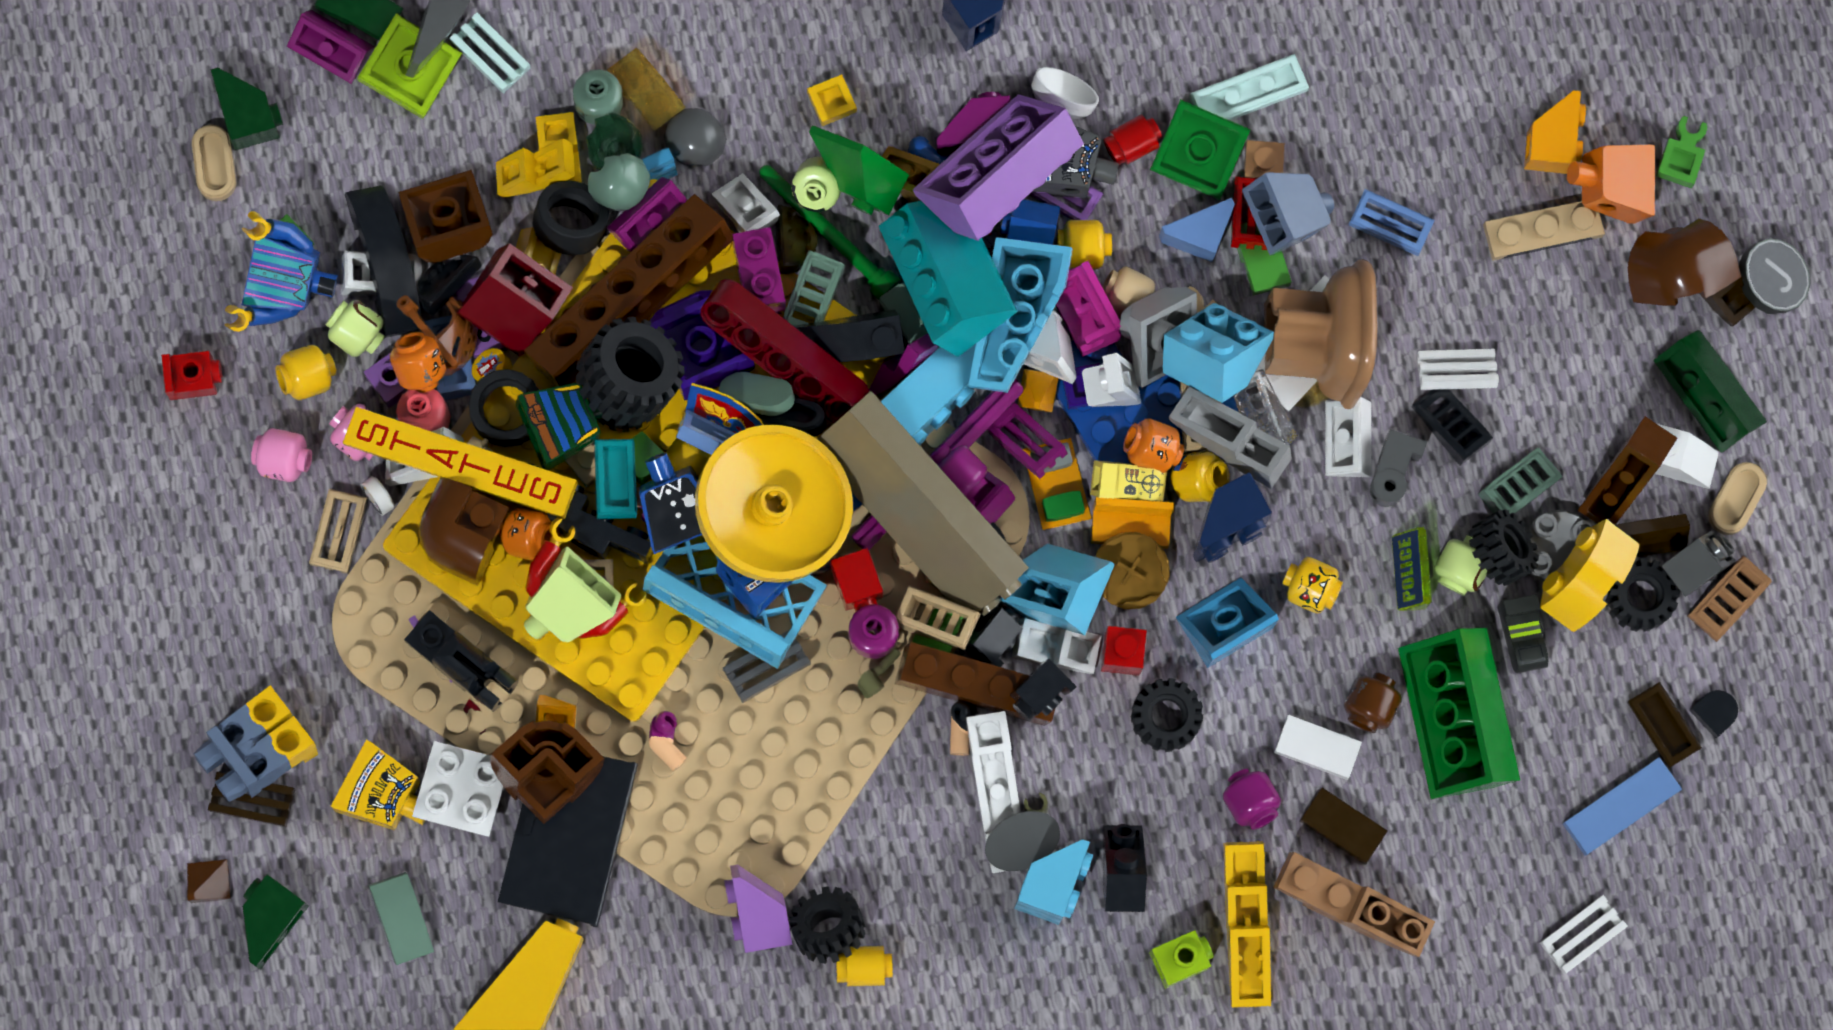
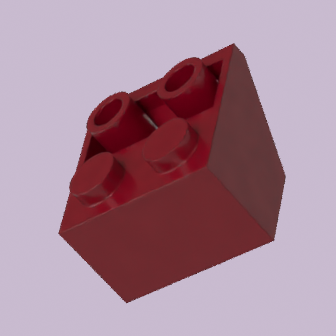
M509 243L495 251L458 309L457 314L518 356H522L525 353L524 350L532 344L533 340L554 319L573 287Z

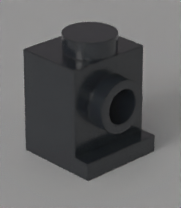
M1006 606L995 607L985 616L981 614L965 650L977 661L1002 667L1004 663L999 659L1000 656L1013 648L1016 642L1015 637L1023 629L1018 624L1020 618Z
M1047 659L1010 696L1016 701L1013 704L1014 709L1025 720L1030 722L1040 712L1045 716L1050 714L1063 700L1058 694L1062 692L1064 695H1067L1077 686L1050 659Z

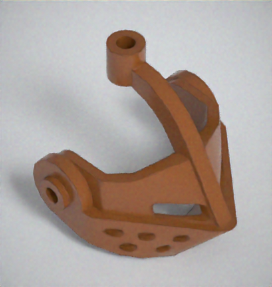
M407 295L400 297L397 301V307L407 317H411L425 336L436 339L443 359L447 360L445 362L447 370L444 376L452 375L463 368L471 359L478 339L477 327L457 314L463 301L461 299L458 300L454 295L449 298L446 305L452 313V318L449 325L439 334L435 335L418 314V305ZM457 337H459L460 341L455 356H453L452 351Z

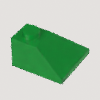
M812 125L809 133L828 169L832 171L836 178L839 190L854 199L851 206L868 215H872L873 211L876 210L889 216L910 174L865 145Z

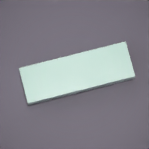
M1295 54L1192 92L1189 98L1192 105L1227 120H1233L1307 92L1309 86Z

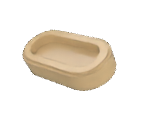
M205 125L199 128L192 138L196 183L205 198L212 201H222L230 197L236 188L232 143L228 133L222 127Z
M1749 462L1740 463L1727 475L1708 513L1709 522L1718 533L1733 535L1746 526L1767 485L1766 475L1759 466Z

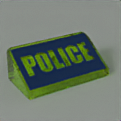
M1417 527L1392 536L1396 599L1399 611L1425 610L1432 602L1426 529L1424 527Z

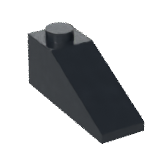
M895 309L794 326L839 362L869 360L899 355L905 351L900 317Z

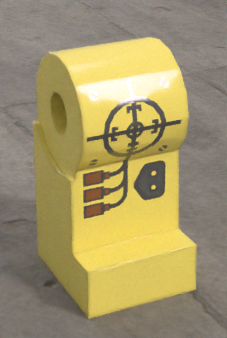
M1094 460L1090 495L1098 498L1164 501L1167 472L1161 473L1156 469L1142 468L1130 463Z

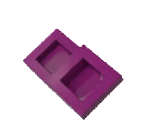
M928 333L909 344L903 354L895 355L882 363L869 388V392L872 391L874 395H877L903 381L937 350L938 345L932 343Z

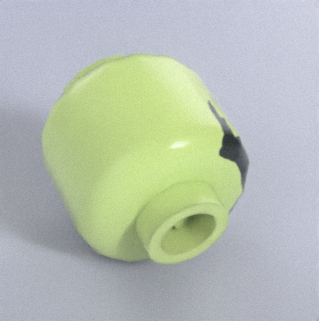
M820 156L804 161L799 166L792 180L791 190L795 201L808 211H826L836 204L841 195L836 178Z

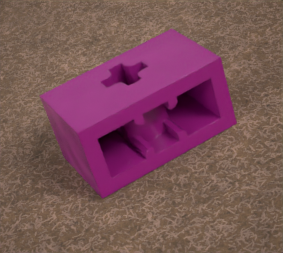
M771 227L733 234V248L740 284L777 314L785 313L786 301Z

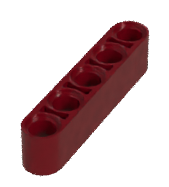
M729 279L719 281L703 304L701 317L711 329L771 376L789 382L793 393L798 397L820 404L824 409L825 418L830 422L835 423L869 393L868 386L863 380L739 283Z

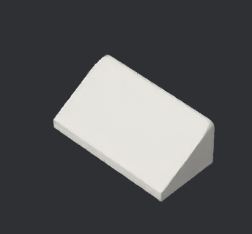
M1360 397L1354 408L1345 409L1340 401L1325 400V476L1372 477L1370 401Z

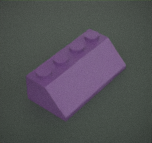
M1018 94L913 189V192L954 233L978 241L980 238L988 235L1003 217L1014 211L1027 195L1043 185L1046 178L1060 165L1068 162L1072 158L1073 153L1084 143L1066 108Z

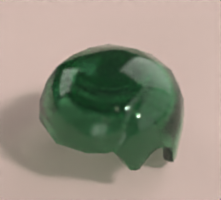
M611 112L594 120L595 128L586 136V143L589 149V160L597 170L603 168L605 157L620 156L624 153L641 157L643 152L642 134L630 119Z

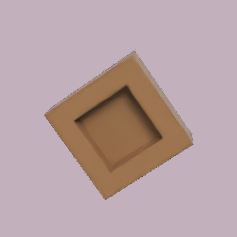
M1247 140L1245 144L1243 177L1259 178L1268 172L1283 173L1285 143Z

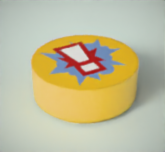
M491 348L485 350L475 359L472 365V376L478 382L482 377L493 371L512 370L511 360L500 349Z

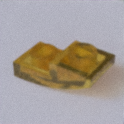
M637 47L606 70L618 79L622 87V94L628 101L631 100L653 131L686 108Z

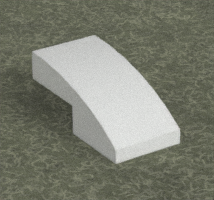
M1020 619L1019 625L1023 629L1015 638L1016 642L1013 647L1012 657L1038 664L1050 659L1058 668L1094 674L1102 636L1089 632L1082 635L1031 619Z

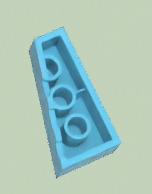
M976 344L959 357L939 347L881 400V403L920 446L934 429L938 430L947 421L956 406L961 408L974 394V388H969L968 384Z

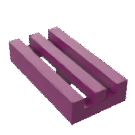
M1015 402L987 429L989 434L1039 479L1045 475L1044 469L1047 466L1051 469L1056 465L1055 459L1057 457L1063 458L1068 454L1061 442ZM1014 417L1018 419L1051 449L1046 453L1010 420ZM1004 427L1035 454L1039 460L1036 462L1000 429Z

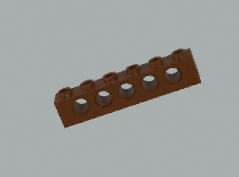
M696 194L692 195L685 203L679 205L670 217L657 229L652 230L645 240L632 252L624 256L600 281L593 284L582 298L572 307L566 309L557 321L545 332L538 335L532 344L524 350L537 370L556 387L576 383L575 376L579 372L576 369L577 362L581 358L583 351L605 324L609 325L612 320L618 318L624 322L627 317H636L638 323H641L643 319L648 320L733 241V234L724 218Z

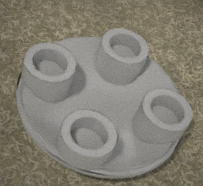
M1566 510L1549 511L1534 519L1526 529V532L1530 531L1533 537L1530 540L1531 543H1536L1538 549L1534 552L1539 555V560L1536 562L1538 567L1532 572V575L1541 582H1544L1547 576L1556 571L1568 558L1580 532L1594 525L1576 513Z

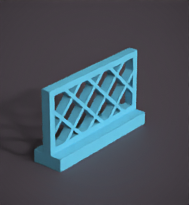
M688 540L684 542L685 547L677 548L678 545L664 550L656 564L652 565L645 576L643 591L777 669L827 587L825 583L811 575L794 580L790 585L802 583L814 590L808 601L792 604L788 588H786L782 592L786 606L764 610L754 619L750 614L744 615L736 610L733 599L735 596L724 582L725 592L710 595L702 590L700 578L717 574L716 567L697 571L693 552L711 549L707 542L690 545ZM687 554L692 572L676 575L664 567L671 557ZM694 579L695 585L691 584L688 581ZM726 599H728L729 605H727L726 603L722 602L721 600H726ZM802 610L796 619L794 611ZM788 613L792 627L785 638L770 630L767 617ZM761 619L762 624L758 623L755 620Z

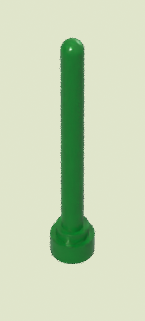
M764 165L760 168V177L808 223H811L834 248L868 279L867 284L871 287L870 292L878 300L886 292L902 283V279L891 269L888 271L883 267L879 269L820 212H812L802 208L793 197L792 186L775 169L769 165Z

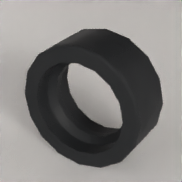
M571 180L559 181L547 186L540 194L535 207L532 226L538 239L551 250L570 256L582 255L595 249L603 239L608 224L609 209L592 198L588 191V185L585 183ZM560 206L576 208L588 216L592 226L581 230L565 228L555 222L550 216L549 210Z
M510 369L493 371L482 377L471 391L468 405L472 424L482 438H487L489 443L502 447L521 445L530 439L524 424L513 430L504 431L496 429L488 423L484 416V402L490 392L498 387L511 386L518 388L523 393L539 389L534 381L522 372Z

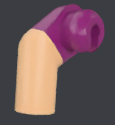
M662 711L654 716L650 723L648 744L651 750L674 772L686 761L687 757L673 744L675 727L677 725L675 715L669 711Z

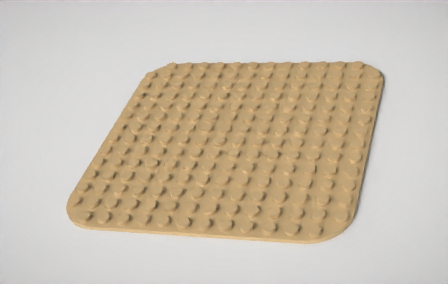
M607 236L603 237L598 246L592 251L576 255L559 278L572 286ZM509 349L505 353L513 366L519 356ZM891 387L875 396L881 401L895 388ZM494 390L491 391L490 394L487 396V398L485 399L484 404H485L486 401L489 399V397L492 395V393L494 392ZM469 405L451 429V431L460 436L472 422ZM945 422L938 430L934 429L927 436L921 447L930 455L956 428ZM975 441L969 449L986 465L988 472L1008 485L1015 496V501L995 524L1002 531L1007 544L1020 556L1026 543L1030 523L1026 493L1013 470L1001 458ZM429 479L415 481L350 571L336 596L332 613L333 637L338 653L350 672L367 687L455 746L490 756L491 753L521 727L533 720L534 723L536 722V708L539 695H546L576 705L575 729L602 756L630 763H638L616 852L617 855L688 903L715 915L738 916L736 903L728 904L724 880L732 879L731 865L738 864L782 893L783 897L786 898L803 878L927 694L895 684L904 646L913 641L915 634L899 628V637L894 648L901 655L879 676L885 687L872 697L865 698L858 688V681L864 672L874 668L886 656L878 659L866 658L859 655L851 647L848 638L849 622L856 611L854 608L845 611L830 569L826 573L814 576V578L825 583L827 587L796 636V640L800 643L811 665L742 703L724 673L723 667L749 652L705 627L640 720L631 722L384 550V540ZM863 505L853 511L849 532L841 548L834 555V559L863 550L852 539V534L871 516V513ZM888 532L869 550L883 589V598L877 600L878 605L889 609L896 615L909 586L947 600ZM802 583L787 587L792 604L808 601L814 592L813 589ZM783 593L765 610L786 606ZM736 597L733 598L736 610L744 615L749 614ZM728 599L724 601L727 605H729ZM920 605L914 620L919 622L926 607L925 605ZM429 610L455 632L462 634L518 681L514 691L510 695L496 683L490 682L486 688L502 702V705L492 712L467 691L464 692L455 683H451L449 678L405 643L404 639L414 629L408 620L415 615L420 622ZM802 610L794 611L796 619ZM788 613L767 617L770 630L779 635L790 630L792 627ZM964 617L960 629L958 631L957 637H959L961 630L966 622ZM761 619L755 620L758 623L762 624ZM877 626V630L880 632L882 628ZM952 646L950 653L954 654L958 647ZM793 655L783 661L778 669L772 667L742 685L743 689L751 688L798 661L796 655ZM759 658L758 660L752 662L751 664L735 672L736 677H739L740 675L746 673L747 671L753 669L754 667L760 665L765 661ZM470 699L481 711H474L470 708L466 714L463 708ZM662 711H669L675 715L677 725L675 727L673 744L687 757L686 761L674 772L651 750L648 744L650 723L654 716Z

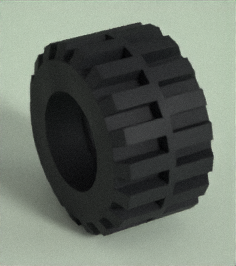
M627 317L624 322L620 318L612 320L609 325L605 324L598 331L581 354V358L576 366L579 372L575 376L576 383L583 386L579 393L583 399L588 398L591 403L588 407L593 412L598 409L603 413L601 418L607 421L614 418L616 419V424L625 426L628 421H630L632 426L641 425L644 420L648 423L657 414H660L679 390L683 382L681 378L684 375V366L680 365V362L683 360L681 351H675L674 347L677 343L672 337L667 339L663 335L665 333L664 329L660 326L657 329L651 327V321L645 319L638 323L636 317ZM616 361H623L632 365L641 374L644 383L631 380L625 376L619 369Z

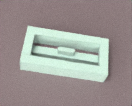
M476 13L471 17L472 20L468 24L465 23L460 27L461 30L457 34L454 33L449 38L450 42L504 94L531 68L530 64ZM477 27L481 29L519 68L514 70L474 30ZM467 36L508 76L505 81L463 41Z

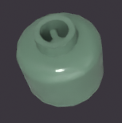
M601 69L583 73L576 80L573 88V101L577 114L585 122L593 125H606L614 121L621 113L623 107L622 87L618 79L610 72Z

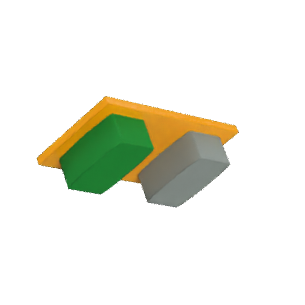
M1071 438L1059 440L1065 446L1068 454L1063 458L1057 457L1055 459L1056 465L1051 469L1047 466L1044 469L1045 475L1039 479L1027 469L1042 530L1091 519ZM1046 444L1038 445L1046 453L1051 449ZM1028 448L1022 449L1036 462L1039 460Z

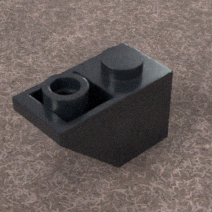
M1103 825V894L1105 912H1145L1147 868L1142 825Z

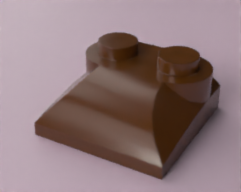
M472 169L398 192L418 257L422 260L432 263L440 262L479 250L489 243L493 233Z

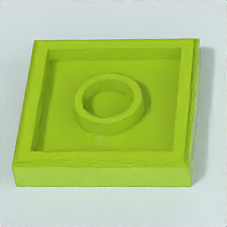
M396 13L357 80L423 119L462 55V52L444 42L439 51L413 78L405 76L420 27Z

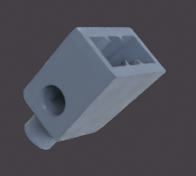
M1268 172L1242 189L1269 255H1274L1309 239L1330 224L1331 218L1329 214L1334 209L1333 198L1328 193H1319L1313 177L1309 174Z

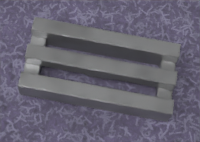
M790 630L784 632L781 636L785 638ZM795 638L783 661L793 655H796L798 661L747 690H744L742 687L744 683L771 669L773 666L763 662L736 677L735 672L759 659L753 654L748 653L723 667V671L741 702L744 703L811 665V662Z

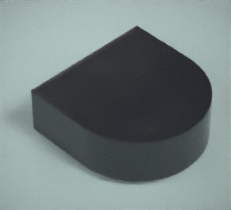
M1715 690L1702 697L1689 711L1715 738H1718L1735 722L1738 716V705L1734 697L1729 693Z

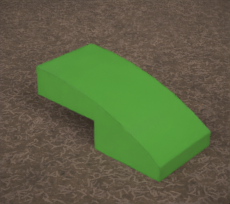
M1247 222L1241 223V233L1247 234ZM1255 223V235H1261ZM1239 244L1237 248L1241 263H1244L1253 296L1272 291L1273 288H1285L1291 285L1292 281L1282 251L1269 255L1268 250H1261V246L1255 245L1254 249H1246V244Z

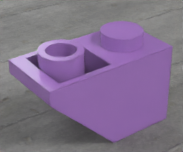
M738 864L731 865L732 879L724 880L728 904L736 903L738 916L731 917L735 941L743 940L745 953L792 945L783 894Z

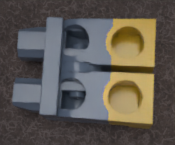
M271 685L227 717L218 726H214L207 731L209 740L193 753L197 762L207 774L223 762L229 767L231 771L215 782L217 788L228 802L241 797L247 792L253 798L261 792V789L275 782L282 774L302 761L306 763L318 755L314 741L295 716H292L291 711Z

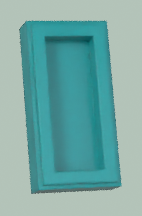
M634 439L595 440L597 519L636 518L637 498Z

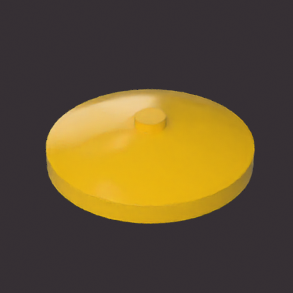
M760 425L734 434L725 440L708 458L697 482L695 510L698 525L705 541L723 563L746 577L764 582L779 583L798 580L816 572L838 552L851 526L853 497L848 477L841 463L822 442L792 427Z

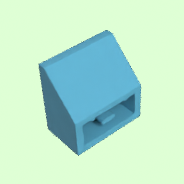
M1213 303L1164 334L1163 373L1223 403L1248 386L1274 338V332L1257 324L1255 321L1228 310L1224 306Z
M1047 543L1023 559V562L1029 568L1018 578L1022 585L1006 600L1001 597V601L1021 617L1085 635L1115 564L1111 561Z
M1082 839L1031 863L1014 909L1057 925L1060 924L1063 917L1070 918L1080 895L1079 891L1074 890L1076 880H1084L1094 855L1087 852L1090 842Z

